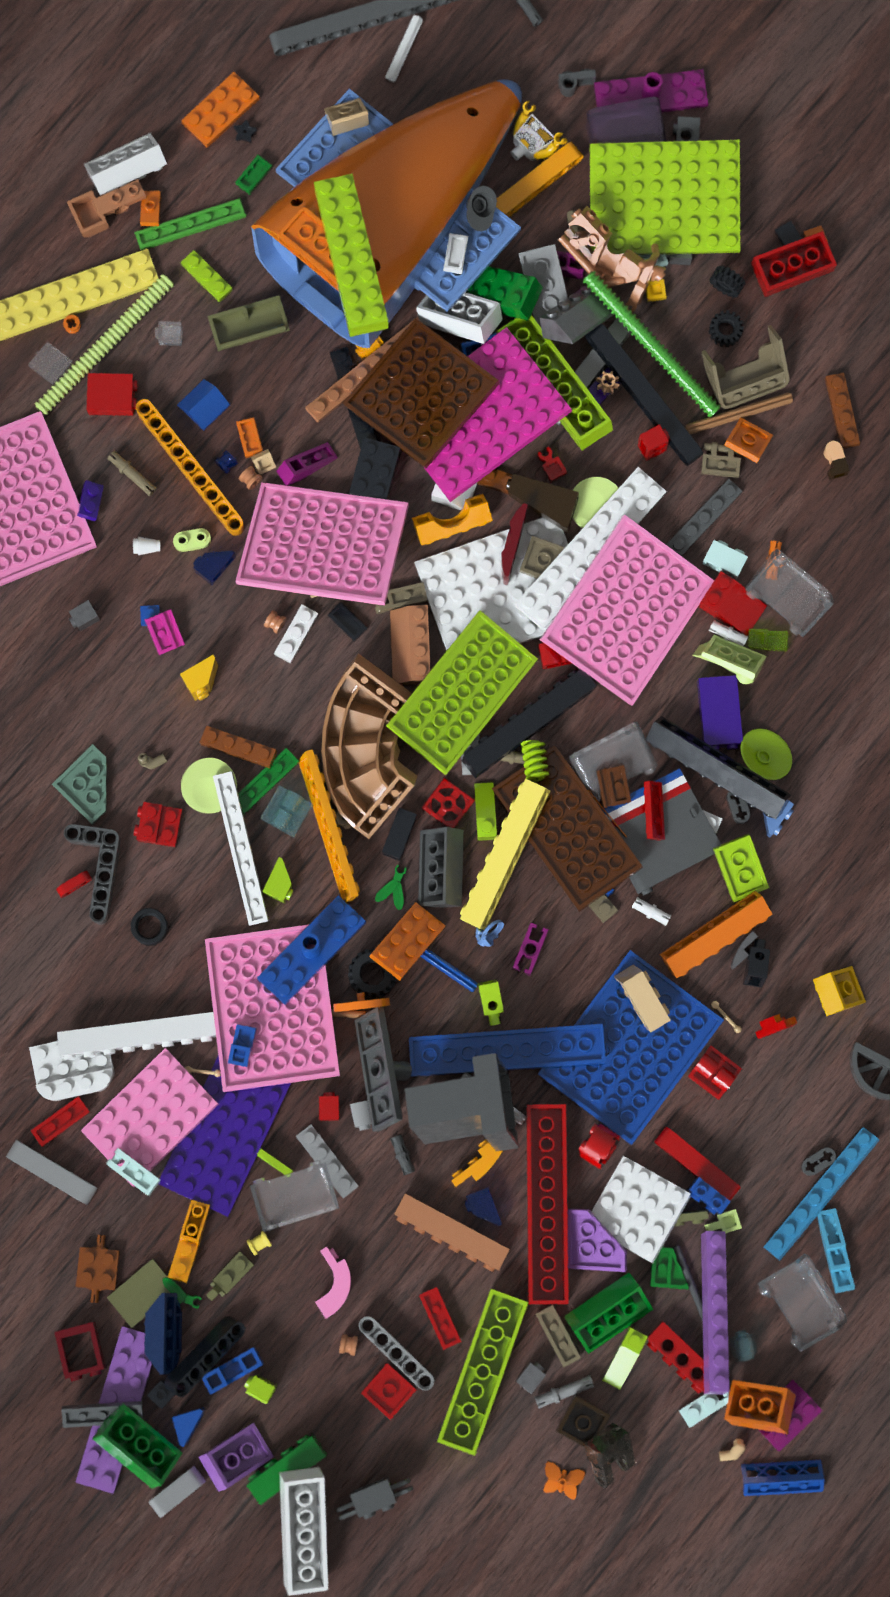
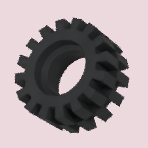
M717 266L709 279L710 284L717 288V291H721L722 294H727L728 297L732 296L733 298L739 296L746 282L743 277H740V274H736V271H731L730 268L725 266Z
M726 310V313L720 311L719 315L717 313L712 318L709 334H711V340H715L714 343L716 345L720 343V347H723V345L729 347L730 344L733 346L740 340L744 326L743 321H740L741 317L739 315L735 316V312L731 314L729 310ZM722 323L732 325L733 332L730 335H724L720 332L719 326Z

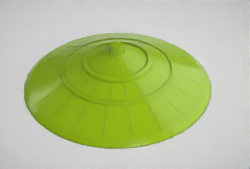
M754 729L743 737L740 748L741 755L750 770L769 780L781 779L789 773L792 767V754L787 743L779 735L767 729Z

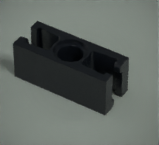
M402 808L398 809L382 850V855L401 861L416 822L417 814Z

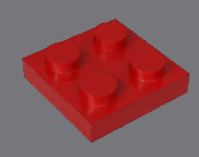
M387 1363L361 1394L391 1420L417 1389Z

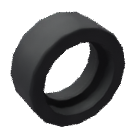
M144 908L133 916L131 932L134 938L141 944L147 946L156 945L166 937L168 922L165 916L157 909ZM151 915L159 919L161 929L157 936L146 938L140 934L138 925L143 917Z

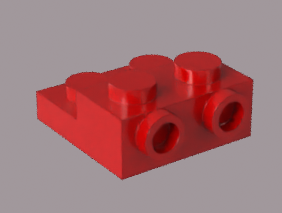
M143 802V806L138 807L137 817H140L139 825H135L134 836H137L138 842L176 848L183 810L166 807L161 804Z

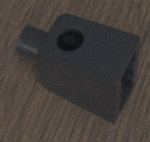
M755 939L754 947H751L748 952L749 956L746 961L743 985L762 988L767 979L770 950L765 949L766 941L763 939Z

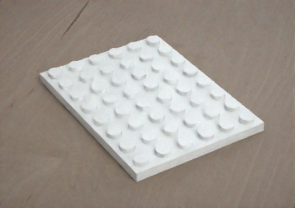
M543 517L524 524L508 585H504L502 580L501 552L504 550L509 529L414 562L421 583L424 582L427 599L446 651L479 610L520 644L542 637L550 623L542 630L515 606V603L537 580V578L520 573L519 570L532 536L566 547L568 542L562 529Z

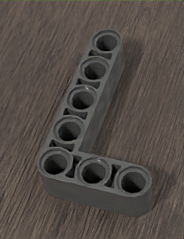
M70 824L64 829V837L70 843L100 848L89 914L92 921L98 925H103L109 919L121 838L112 829ZM78 830L76 838H69L70 831ZM90 833H97V838L94 841H88ZM115 835L116 841L108 844V836ZM106 854L113 855V860L109 863L104 862ZM103 873L110 874V879L106 882L101 881ZM105 891L107 893L106 899L103 901L98 900V894ZM102 910L104 912L103 918L96 920L95 913Z

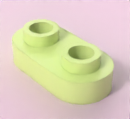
M203 528L179 532L173 538V544L180 552L203 549L211 543L210 533ZM204 535L205 537L203 540H198V536ZM185 538L186 542L182 544L179 540Z

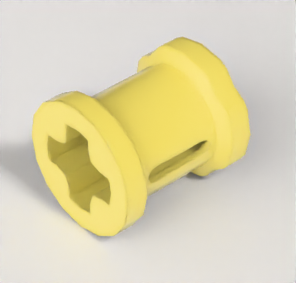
M261 1231V1234L252 1240H246L254 1255H257V1252L263 1248L272 1246L264 1231Z

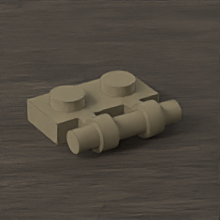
M718 442L704 443L703 450L711 451V455L703 454L701 474L739 478L741 458L733 457L734 454L739 453L725 445L718 444ZM717 452H725L727 456H719Z

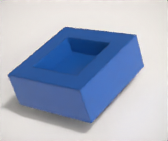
M159 605L140 606L141 626H147L144 619L160 613Z

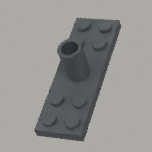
M377 1007L354 1020L373 1132H379L403 1119L396 1080L407 1081L412 1074V1067L409 1062L394 1061L392 1059L384 1007Z

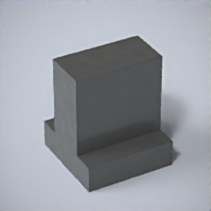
M496 1053L472 1057L475 1074L473 1077L405 1088L409 1127L424 1144L484 1135L496 1152L519 1148L509 1072Z

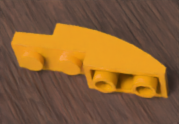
M487 1139L479 1144L480 1149L478 1150L482 1157L479 1159L476 1156L468 1163L470 1167L464 1171L461 1168L452 1175L454 1179L451 1182L457 1187L470 1176L477 1182L494 1165L502 1151L496 1152Z
M191 1200L168 1278L184 1283L188 1282L197 1256L210 1205Z

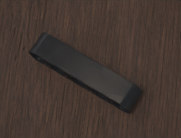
M231 1316L224 1317L167 1376L164 1382L165 1388L178 1397L187 1395L244 1335L245 1325Z

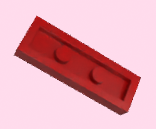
M645 781L644 796L647 839L665 840L662 783Z
M78 1096L33 1128L31 1132L41 1147H43L88 1115L90 1111L80 1096Z
M435 1287L420 1294L419 1297L443 1350L460 1343V1337L438 1288Z

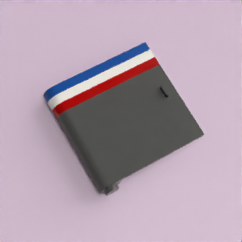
M680 769L655 781L662 783L665 840L647 839L644 787L630 794V803L604 808L626 834L627 838L602 809L643 866L642 869L629 877L637 893H642L643 896L653 891L652 887L714 855L713 848L721 845Z

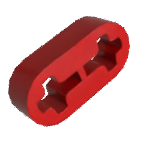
M87 870L83 871L57 887L56 891L61 898L66 897L89 883L92 877Z

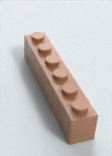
M407 1194L402 1198L394 1214L397 1216L396 1220L404 1225H407L408 1222L415 1226L413 1230L423 1235L425 1232L431 1234V1239L439 1244L442 1241L450 1244L448 1248L456 1253H459L460 1250L467 1253V1259L475 1263L477 1260H480L484 1263L483 1267L492 1272L495 1269L499 1271L510 1250Z

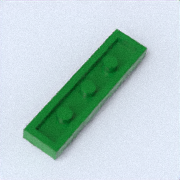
M287 748L274 759L271 769L265 767L238 793L244 815L300 763Z

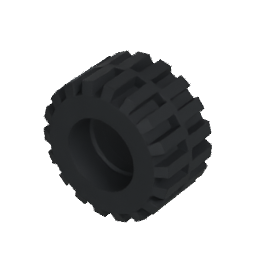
M366 949L364 952H359L349 965L348 977L352 988L357 993H365V998L367 999L382 998L385 994H389L397 978L383 968L384 978L379 984L368 985L363 981L361 977L363 967L369 963H376L369 957L375 949Z

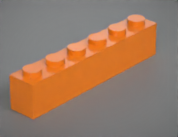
M754 891L662 952L660 956L672 975L676 978L682 977L694 966L701 965L709 956L717 954L724 946L734 943L736 938L742 934L749 933L757 924L764 923L772 915V912L763 896Z

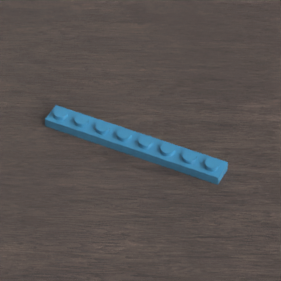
M863 1127L765 1244L764 1248L780 1261L875 1147L879 1139Z

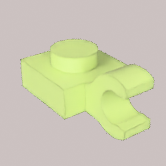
M736 1209L716 1215L718 1221L704 1225L706 1231L721 1229L725 1233L742 1228Z

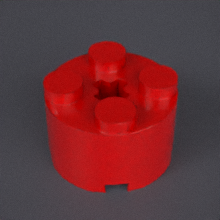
M594 1124L589 1132L591 1134L588 1141L584 1140L579 1147V1153L582 1159L601 1170V1163L604 1165L607 1163L617 1147L614 1145L616 1140L620 1141L621 1136L602 1124L599 1126Z

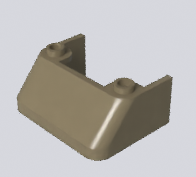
M771 325L768 326L770 342L763 344L759 348V359L725 372V368L721 363H714L705 350L701 351L706 375L722 408L730 409L780 390L789 383L783 342Z

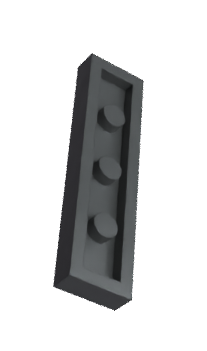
M142 1401L62 1406L63 1428L101 1426L123 1403L144 1420Z

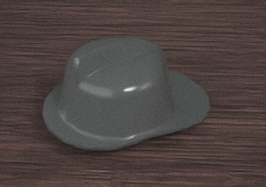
M480 186L473 190L466 202L468 223L476 231L487 230L491 226L497 204L496 194L487 186Z

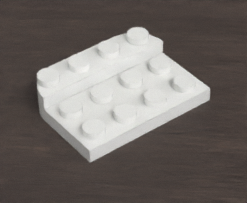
M58 1041L29 1047L37 1084L36 1088L42 1097L46 1099L61 1101L67 1098L101 1092L112 1082L114 1066L111 1054L104 1055L103 1052H99L94 1057L76 1055V1059L64 1060V1057H60Z

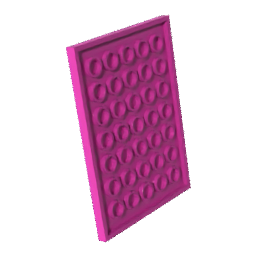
M507 327L467 356L498 379L500 384L427 469L424 468L450 502L572 412L567 402Z

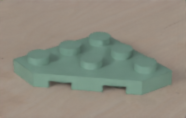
M93 744L52 783L92 825L107 810V758Z

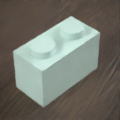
M714 540L702 564L719 573L722 571L737 580L748 556L740 549L734 550L728 547V544L721 540Z

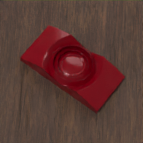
M525 503L520 506L510 520V529L505 547L501 552V574L504 585L509 584L527 516L528 504Z

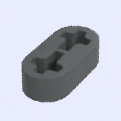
M729 791L726 798L732 818L736 823L744 824L750 818L748 804L743 799L738 798L739 804L737 805L735 799L730 798L732 794ZM739 807L742 813H746L744 820L736 816L739 813Z
M823 1148L806 1158L801 1164L802 1172L807 1176H813L830 1166L836 1159L834 1150ZM824 1151L832 1155L829 1157V1162L827 1160L819 1161L824 1156ZM816 1161L818 1163L813 1167V1172L810 1170L806 1171L807 1162L811 1164Z

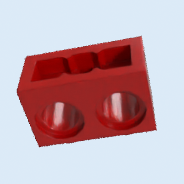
M658 425L640 434L637 446L645 460L648 461L666 452L670 437L665 428L662 429Z

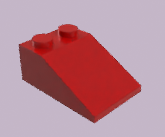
M722 571L699 605V608L746 636H748L767 607L738 581Z

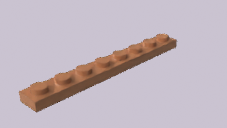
M412 322L306 406L307 412L317 423L344 402Z

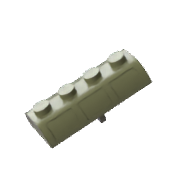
M279 295L208 316L218 352L290 331Z

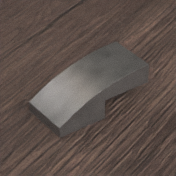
M753 931L737 949L730 966L732 970L749 956L744 949L758 937Z

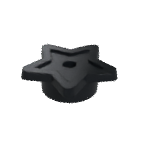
M245 120L242 125H234V129L237 132L236 141L242 140L251 143L252 135L257 132V129L251 127L248 120Z

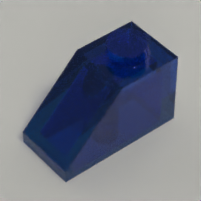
M232 550L205 553L194 561V572L212 586L234 561L236 555Z
M488 1188L466 1196L467 1200L464 1203L468 1212L472 1211L473 1215L497 1226L502 1225Z

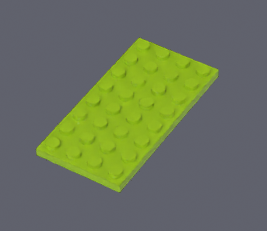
M479 610L386 726L446 775L538 658Z

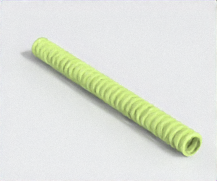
M161 274L160 279H156V283H153L152 287H149L148 291H145L144 295H141L140 299H137L136 303L132 304L133 307H129V311H125L124 316L121 315L120 320L117 319L116 324L113 323L112 328H108V332H104V336H100V340H96V344H92V348H89L88 352H85L84 356H81L80 360L71 366L72 369H68V373H64V377H60V381H56V385H52V389H48L47 394H43V398H39V402H35V407L42 414L48 415V411H52V407H56V403H59L60 399H63L64 395H67L68 391L73 389L72 386H76V382H80V378H84V374H88V370H92V366H96V362H100L101 357H105V353H109V349H113V345H116L117 341H120L121 337H124L125 333H128L129 329L133 328V324L136 325L137 320L140 321L141 316H145V312H149V308H153V304H157V300H161V296H165V292L170 291L169 288L173 287L172 281L166 275Z

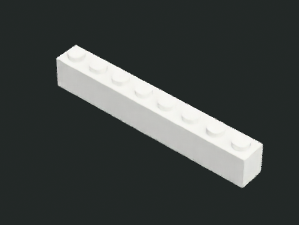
M209 1012L57 1032L60 1057H64V1060L76 1059V1055L94 1057L99 1052H103L104 1055L115 1054V1050L122 1049L123 1052H133L137 1047L149 1050L154 1049V1045L162 1044V1047H171L176 1042L187 1045L192 1044L193 1040L201 1039V1042L213 1041L212 1038L216 1037L214 1014Z

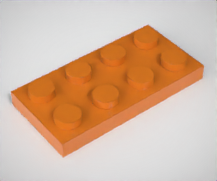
M233 72L186 115L181 122L208 148L260 99V96Z
M415 902L369 957L400 981L444 930L446 925Z

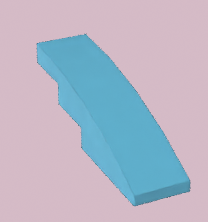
M836 1208L821 1211L817 1218L835 1294L855 1290L850 1262L845 1248L846 1244Z

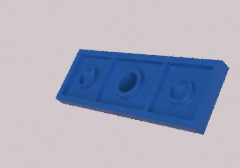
M338 895L257 977V980L286 1005L366 924V921ZM308 945H315L313 949H306Z

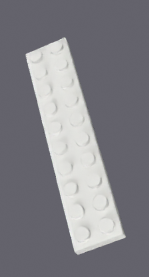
M637 467L515 603V606L544 630L554 619L621 517L626 515L639 524L667 491Z

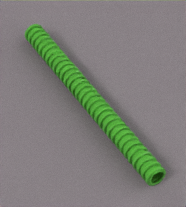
M592 271L583 280V283L587 284V288H591V292L596 293L595 296H598L599 300L604 302L603 305H607V309H610L611 313L616 315L615 318H619V322L624 323L623 326L632 332L631 335H635V339H638L639 343L644 345L643 348H647V352L652 353L651 356L656 358L655 361H659V365L664 366L663 369L672 375V379H676V383L679 382V386L684 388L683 391H687V395L692 396L691 399L700 405V409H704V413L707 412L708 417L715 414L720 409V404L717 405V401L712 400L713 397L704 391V387H700V383H696L697 380L692 378L693 375H689V371L684 370L685 367L681 366L679 361H676V357H672V353L669 354L668 349L664 348L665 345L660 344V340H656V336L652 335V331L649 332V328H645L644 323L641 324L640 319L636 318L637 315H633L632 310L627 309L628 306L624 305V301H620V297L615 296L616 293H613L612 289L608 288V284H604L603 279L600 280V276L596 275V271Z

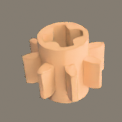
M603 371L602 378L597 377V382L601 383L597 385V390L601 389L603 395L609 392L613 395V389H619V384L615 383L619 380V376L614 377L613 371L607 374Z

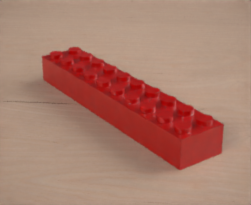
M566 1104L526 1105L528 1304H569Z

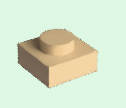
M268 449L251 457L260 475L276 468Z

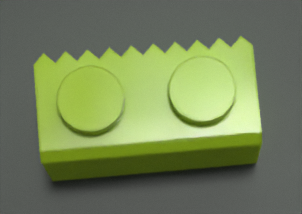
M259 1374L251 1375L244 1386L247 1388L245 1393L267 1404L275 1392L277 1384L270 1382L266 1378L263 1379V1376L260 1377Z

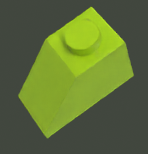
M279 857L263 889V894L285 904L286 900L291 899L294 890L292 889L293 886L284 861Z

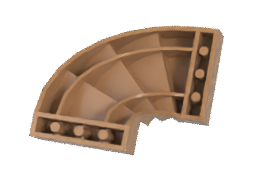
M358 653L339 679L329 702L323 726L321 753L327 788L340 815L354 829L370 839L414 787L418 776L398 761L400 749L397 742L399 736L386 726L412 693Z

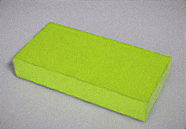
M260 1149L257 1153L259 1158L288 1178L293 1174V1170L264 1150Z

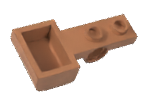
M135 180L95 198L93 191H89L67 201V204L82 236L87 238L109 228L105 216L112 213L120 214L125 212L130 205L145 199L146 195L139 180Z

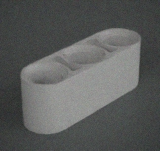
M193 1466L148 1503L161 1518L203 1485L206 1480L196 1467Z

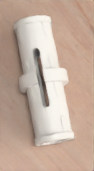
M716 620L712 622L709 631L723 637L724 640H729L741 646H744L748 639V636L733 630V627H727Z
M637 897L632 908L647 915V918H653L665 926L671 915L656 908L657 905H651Z

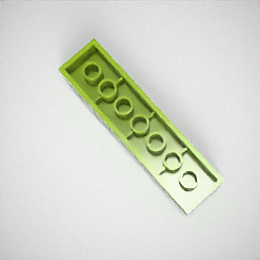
M353 174L314 182L315 195L349 336L353 337L388 329L386 309Z
M532 315L529 321L516 318L497 330V333H499L506 327L509 329L570 406L572 412L562 418L560 422L581 450H584L613 431L610 418L552 341L543 338L541 327Z
M490 1289L437 1442L475 1456L528 1302Z

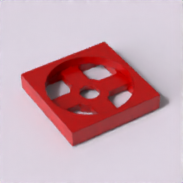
M444 777L421 808L444 826L455 828L475 800ZM442 789H454L450 796L445 797L439 793ZM460 795L463 796L465 801V808L463 810L456 805V800ZM433 799L441 803V808L437 813L432 810ZM448 800L452 802L450 808L445 807V802ZM450 811L458 816L455 820L451 821L443 819L445 814Z

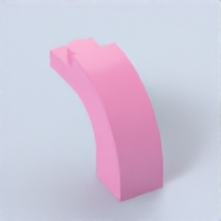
M325 1247L321 1250V1253L333 1271L334 1283L331 1290L315 1303L327 1319L345 1303L351 1288V1273L346 1260L343 1259L338 1263L336 1259L339 1257L335 1250Z

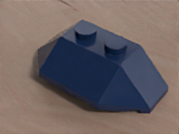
M161 1293L145 1313V1355L160 1374H170L177 1367L181 1356L182 1310L177 1299V1293Z

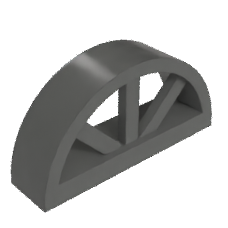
M857 1042L853 1043L849 1063L855 1082L870 1096L881 1100H890V1094L878 1092L887 1071L889 1070L890 1073V1059ZM857 1054L874 1063L858 1068ZM882 1067L871 1088L864 1081L860 1073Z

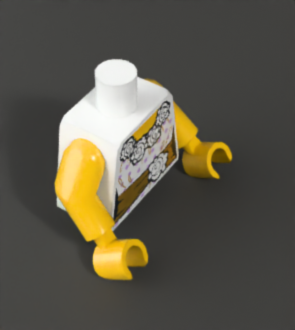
M526 101L523 104L524 111L521 112L515 123L513 143L516 147L511 151V155L516 160H519L523 155L531 161L549 158L559 148V144H566L567 138H563L560 141L559 138L563 133H556L553 136L533 114L529 115L530 112L535 111L536 106L533 105L529 110L527 106L530 101Z

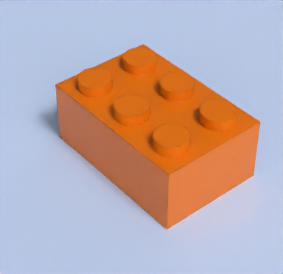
M732 1380L724 1419L735 1426L788 1434L796 1395L788 1388Z

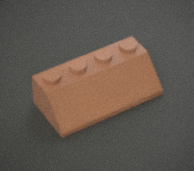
M428 605L406 606L390 611L393 679L400 685H419L430 672Z

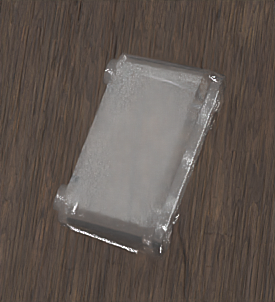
M777 548L769 555L745 587L746 594L751 599L761 598L783 616L790 625L789 630L796 636L799 634L804 637L834 604L833 595L823 585Z
M637 721L575 752L569 757L571 768L586 789L598 801L602 799L596 774L597 769L624 764L626 777L629 780L639 774L645 773L648 776L654 773L658 766Z
M321 1160L311 1162V1167L267 1181H265L264 1177L253 1181L254 1185H250V1189L263 1232L340 1208L326 1162L322 1163Z
M807 1254L797 1257L757 1283L760 1293L764 1297H773L794 1330L791 1342L800 1352L835 1333L847 1322L843 1309Z

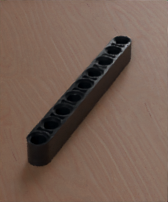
M600 324L587 333L585 337L607 367L613 371L614 376H619L618 381L655 427L660 425L662 429L665 428L670 437L668 444L686 466H689L703 455V451L607 328Z

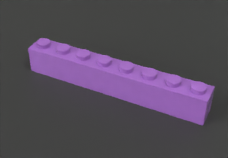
M705 1231L701 1234L704 1394L724 1395L729 1393L725 1231Z

